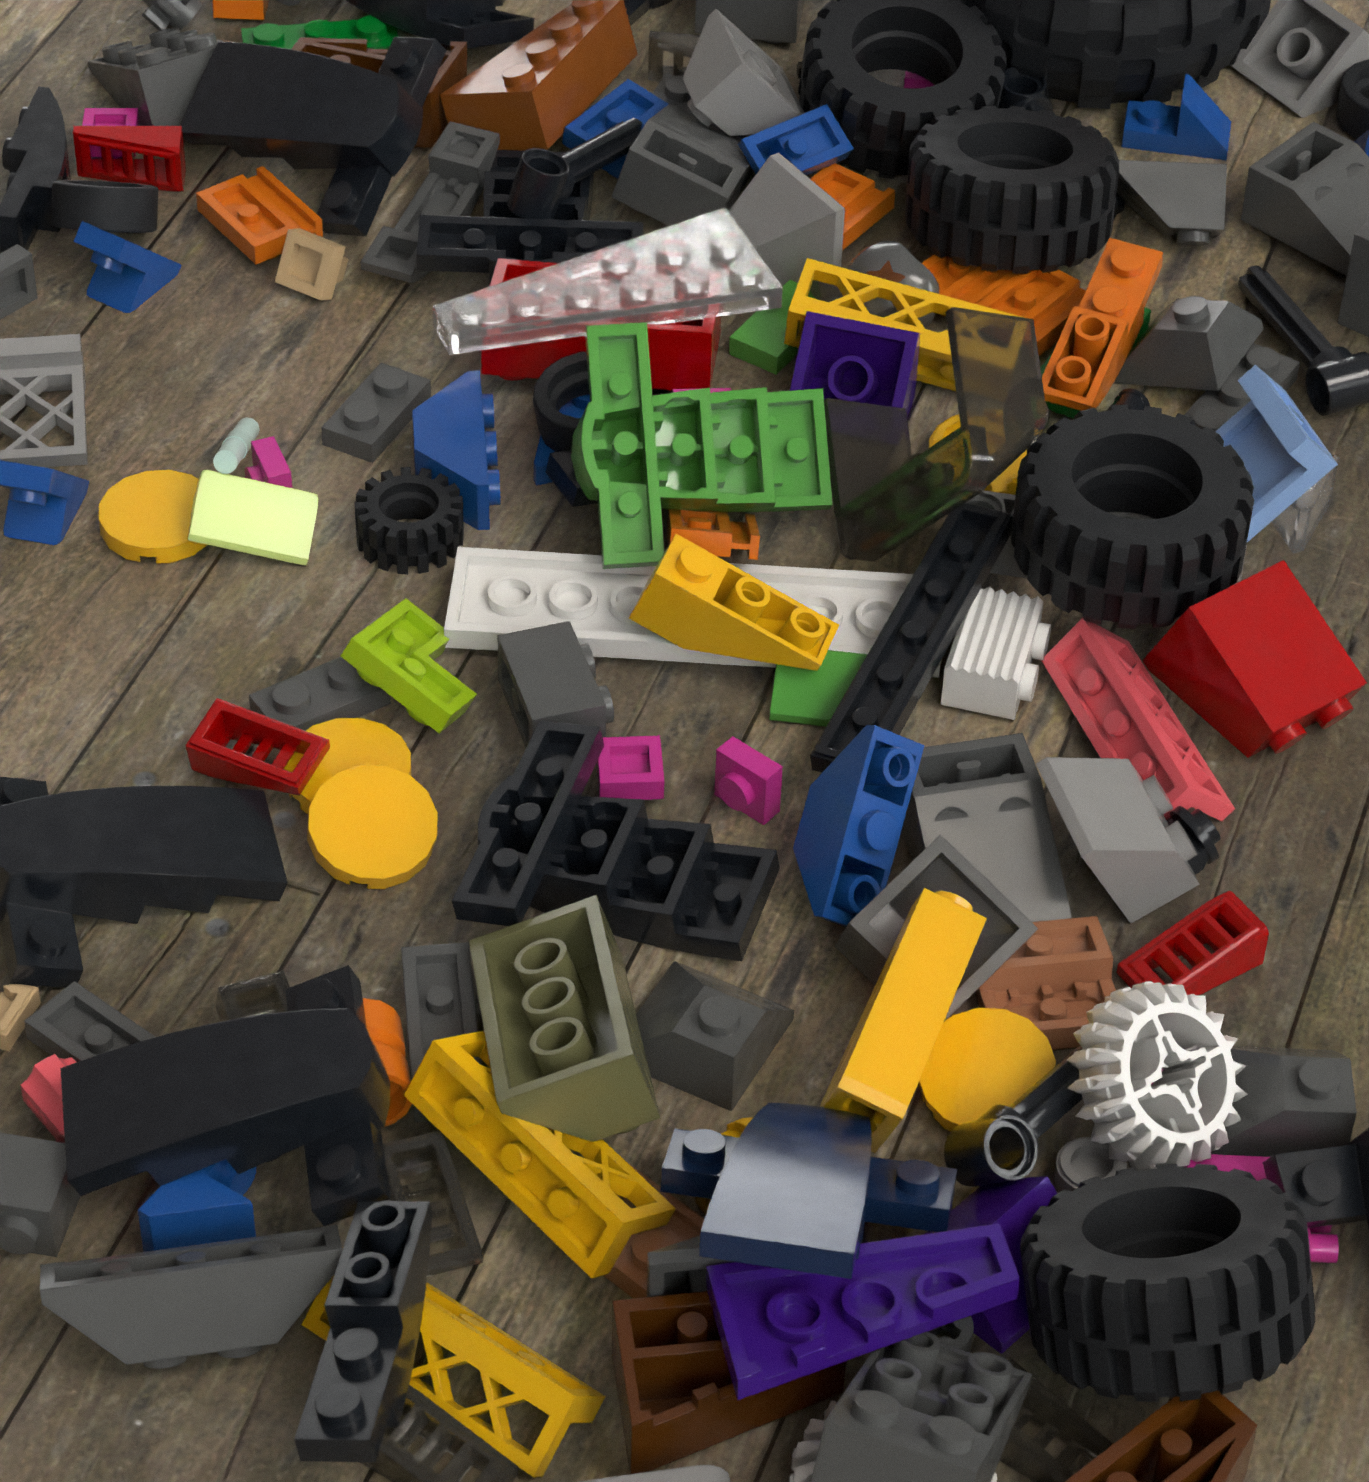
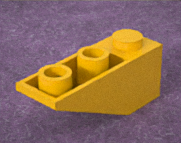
M675 534L648 579L629 616V619L683 649L818 671L839 627V624L678 534Z

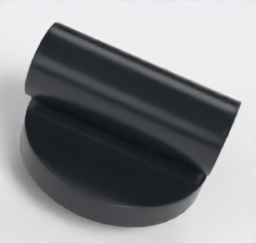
M1178 806L1170 812L1171 817L1167 820L1168 824L1171 825L1179 821L1198 854L1188 860L1190 867L1196 875L1204 869L1206 863L1211 864L1219 858L1214 844L1221 840L1220 834L1211 820L1199 809L1190 813L1184 807Z

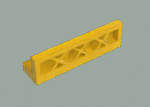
M807 258L788 310L784 344L799 348L807 311L920 333L916 381L1003 404L1014 359L1027 318ZM813 280L837 286L843 297L826 302L808 297ZM877 297L892 301L898 312L886 317H880L870 314L863 303ZM932 312L946 316L953 327L942 332L925 329L918 318ZM988 327L1010 334L1005 350H1000L980 344L973 333Z
M484 1031L432 1041L404 1096L591 1279L611 1272L631 1235L667 1225L676 1208L603 1139L591 1142L501 1113L496 1101ZM474 1057H479L489 1067L479 1064ZM570 1150L580 1153L583 1157L575 1155ZM619 1196L627 1198L636 1207L631 1209Z
M334 1275L315 1297L301 1324L325 1341L330 1330V1324L324 1305ZM426 1282L420 1332L428 1364L412 1369L407 1394L532 1477H543L570 1424L592 1423L606 1396ZM442 1346L455 1354V1356L444 1359ZM469 1363L480 1370L487 1402L464 1408L453 1399L447 1369ZM431 1375L433 1387L420 1378ZM500 1384L515 1394L503 1397ZM528 1401L549 1415L531 1451L513 1440L506 1407ZM490 1413L492 1425L478 1416Z

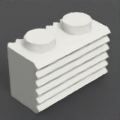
M990 586L980 589L956 632L944 668L941 705L1015 720L1020 700L1032 702L1039 665L1031 663L1033 659L1044 660L1051 633V624L1041 622L1043 601L1039 596L1031 599L1027 594L1019 597L1014 591L1006 594L1003 589L995 592Z

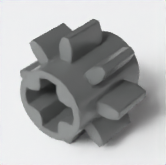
M142 0L148 5L142 16L159 31L164 30L168 24L173 28L178 27L181 31L199 11L203 3L200 0Z

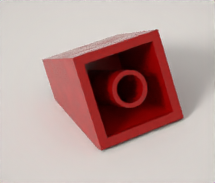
M1284 560L1190 606L1142 660L1154 676L1247 758L1268 747H1271L1275 754L1283 752L1307 735L1304 728L1315 722H1318L1322 729L1337 723L1353 711L1354 708L1349 701L1367 684Z

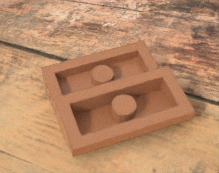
M1097 916L1032 922L1038 930L976 991L979 1008L1006 1009L1029 1019L1048 1038L1052 1050L1079 1047L1080 1044L1073 1033L1081 1029L1083 1025L1089 1024L1086 1012L1093 1009L1096 1004L1104 1003L1105 997L1110 996L1111 992L1116 990L1111 979L1113 955Z

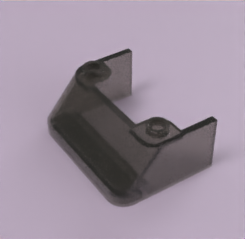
M951 307L945 312L961 427L923 453L912 455L905 408L830 398L824 400L830 480L838 544L842 554L847 559L874 562L968 502L990 485L1045 430L1049 411L1044 397L1033 319Z

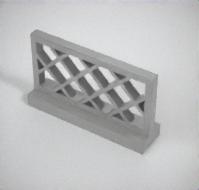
M80 334L0 339V395H13L9 401L0 407V431L15 440L5 450H0V460L44 468L88 465L85 408L86 376ZM72 390V393L56 407L38 396L42 392ZM26 405L44 416L27 431L10 421ZM72 412H73V419L68 416V415L71 414ZM57 425L74 436V445L48 447L39 440Z

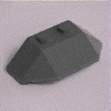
M330 1225L295 1232L73 1262L40 1265L41 1303L127 1365L143 1362V1365L148 1368H169L182 1364L187 1360L188 1356L217 1352L219 1356L224 1358L247 1357L259 1352L264 1345L277 1344L333 1277L343 1250L338 1226Z

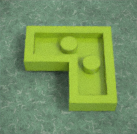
M407 598L352 637L340 656L356 668L357 673L363 680L383 689L401 703L414 720L430 726L439 734L467 711L477 695L434 661L443 654L450 639L444 636L443 626Z

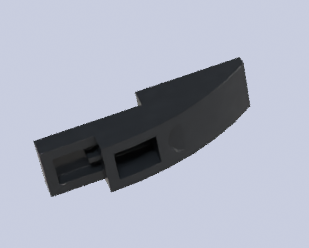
M40 86L29 106H24L21 109L18 127L13 137L6 138L3 146L2 164L5 170H10V175L7 183V192L0 203V253L16 244L28 251L38 230L60 232L61 229L51 224L52 183L57 180H71L64 119L57 100L50 88Z
M358 1201L324 1305L330 1330L294 1438L300 1461L376 1462L386 1427L399 1426L414 1365L426 1291L432 1225L430 1201Z

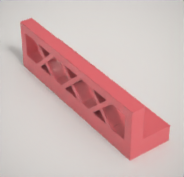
M1082 617L1044 656V660L1041 661L1100 758L1129 759L1143 780L1154 775L1173 806L1172 810L1178 806H1182L1186 810L1192 807L1217 820L1223 821L1235 810V807L1130 642L1095 623L1084 620ZM1172 810L1164 814L1166 820L1171 817L1170 812Z

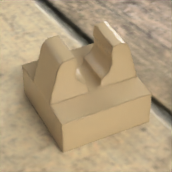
M300 228L288 229L275 282L318 300H332L335 285L343 281L349 260L343 257L346 246Z

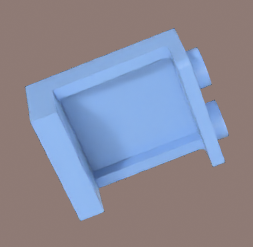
M1254 365L1237 380L1251 401L1215 431L1222 437L1224 441L1223 447L1231 445L1240 456L1252 479L1254 505L1247 542L1338 465L1288 393L1257 365Z

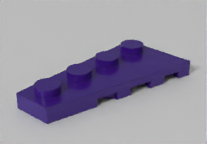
M1000 1223L861 1243L859 1259L855 1260L852 1279L740 1262L706 1266V1288L737 1400L1018 1299L1020 1279Z

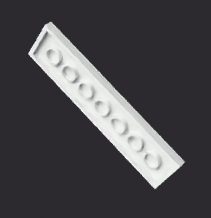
M457 547L444 626V636L450 640L445 648L498 651L497 635L570 621L580 645L588 643L593 657L776 668V664L683 649L629 619L656 566L603 569L602 555ZM730 563L839 624L828 650L860 654L869 653L914 575ZM941 661L932 677L939 678Z

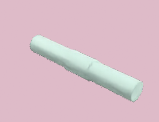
M248 417L241 419L227 435L213 459V464L217 471L223 474L233 472L240 461L246 456L251 448V441H254L259 434V425L254 419Z

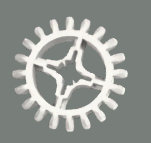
M1152 981L1133 985L1132 989L1126 987L1111 992L1110 996L1105 997L1104 1003L1096 1004L1093 1009L1086 1012L1089 1024L1083 1025L1081 1029L1073 1033L1083 1050L1076 1051L1067 1059L1068 1062L1079 1070V1079L1075 1080L1067 1089L1082 1094L1085 1105L1075 1117L1093 1120L1095 1125L1090 1141L1099 1142L1100 1144L1109 1143V1159L1119 1160L1120 1162L1129 1161L1131 1168L1136 1167L1139 1171L1156 1169V1164L1176 1163L1177 1167H1184L1190 1164V1159L1196 1163L1210 1159L1211 1151L1219 1150L1221 1146L1229 1143L1225 1127L1241 1121L1232 1103L1248 1095L1236 1085L1235 1075L1242 1071L1246 1065L1233 1061L1230 1049L1239 1038L1222 1035L1220 1029L1224 1014L1206 1013L1205 996L1187 995L1183 985L1171 983L1161 985L1160 982L1153 983Z

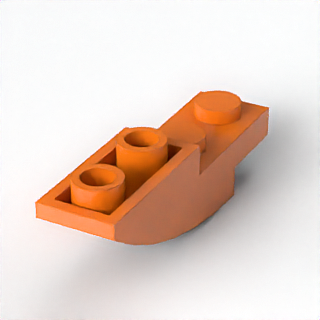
M1109 238L1079 307L1073 306L1038 384L1035 398L1080 411L1094 407L1096 409L1116 380L1141 329L1145 305L1162 268V251Z

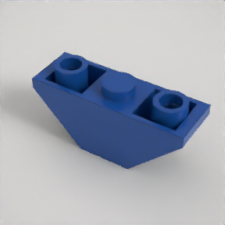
M480 370L467 371L412 410L415 475H419L421 468L431 470L432 479H435L440 473L448 477L449 485L455 483L459 488L460 496L463 498V522L477 530H490L489 505H501L499 469L488 470L487 468L497 466L496 431H485V429L494 428L495 426L493 393L482 394Z
M866 725L810 785L793 850L814 916L847 927L848 923L887 886L925 745L876 725Z

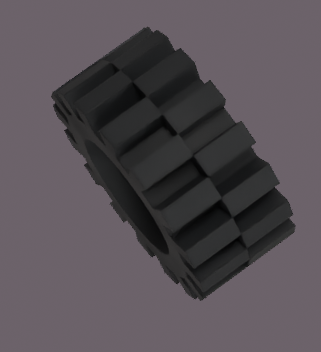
M401 467V476L394 477L391 470L381 472V482L373 477L365 482V490L359 488L354 504L357 546L359 552L364 551V558L369 563L378 559V568L388 571L392 564L397 565V574H408L409 566H417L418 573L421 574L429 572L430 562H433L439 569L447 564V556L451 558L456 557L457 547L459 545L463 546L464 522L463 498L460 496L459 488L455 483L449 485L448 477L441 473L435 479H432L431 470L421 468L419 475H411V467ZM402 519H420L421 521H416V522H399L398 520H402Z

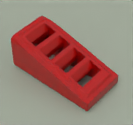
M73 126L78 176L112 182L151 185L163 191H184L186 163L182 126ZM90 145L101 147L102 159L91 158ZM112 149L121 150L123 159H113ZM134 153L143 154L144 159H134ZM155 156L162 157L164 159H155Z
M216 698L185 747L193 771L221 780L300 796L330 749L329 739ZM231 739L237 740L233 749L226 748ZM251 744L259 745L251 757L245 755ZM273 748L281 749L272 764L264 762ZM294 752L304 754L293 772L284 769Z
M1229 890L1209 900L1118 963L1116 973L1131 989L1133 985L1152 981L1153 983L1160 982L1161 985H1165V982L1153 971V969L1160 967L1173 980L1171 984L1184 986L1187 995H1201L1263 964L1269 931L1266 925ZM1207 943L1215 952L1211 954L1203 944ZM1182 955L1193 968L1189 970L1178 957Z

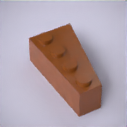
M573 0L571 5L441 93L440 98L448 124L451 121L499 133L500 143L498 150L523 151L530 148L548 150L564 133V128L578 118L638 55L624 0Z

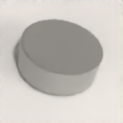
M1091 1137L1077 1138L1069 1141L1060 1149L1056 1159L1054 1183L1058 1192L1064 1189L1074 1191L1078 1189L1080 1182L1096 1176L1101 1179L1115 1176L1116 1171L1127 1169L1126 1161L1120 1162L1119 1160L1109 1159V1143L1100 1144L1099 1142L1090 1141Z

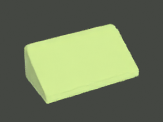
M203 470L200 474L193 499L188 540L307 566L319 497L312 492L223 474L212 470Z

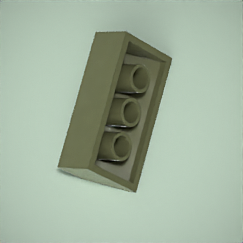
M597 895L469 940L495 1096L501 1113L591 1142L614 1134L633 1131L642 1124L660 1118L623 957Z

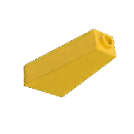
M924 888L910 908L819 1106L870 1117L871 1152L873 1153L877 1152L904 1118L987 919L973 912V907L967 900L948 891H936L934 893Z

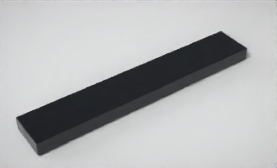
M955 501L811 752L812 770L822 773L866 725H876L900 735L1008 541L1012 530L1013 514Z

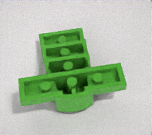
M647 322L586 325L585 340L590 402H588L574 431L571 459L576 480L589 500L598 501L603 569L657 566L665 553L661 509L719 512L830 510L833 504L823 388L767 392V387L712 393H710V388L652 395Z

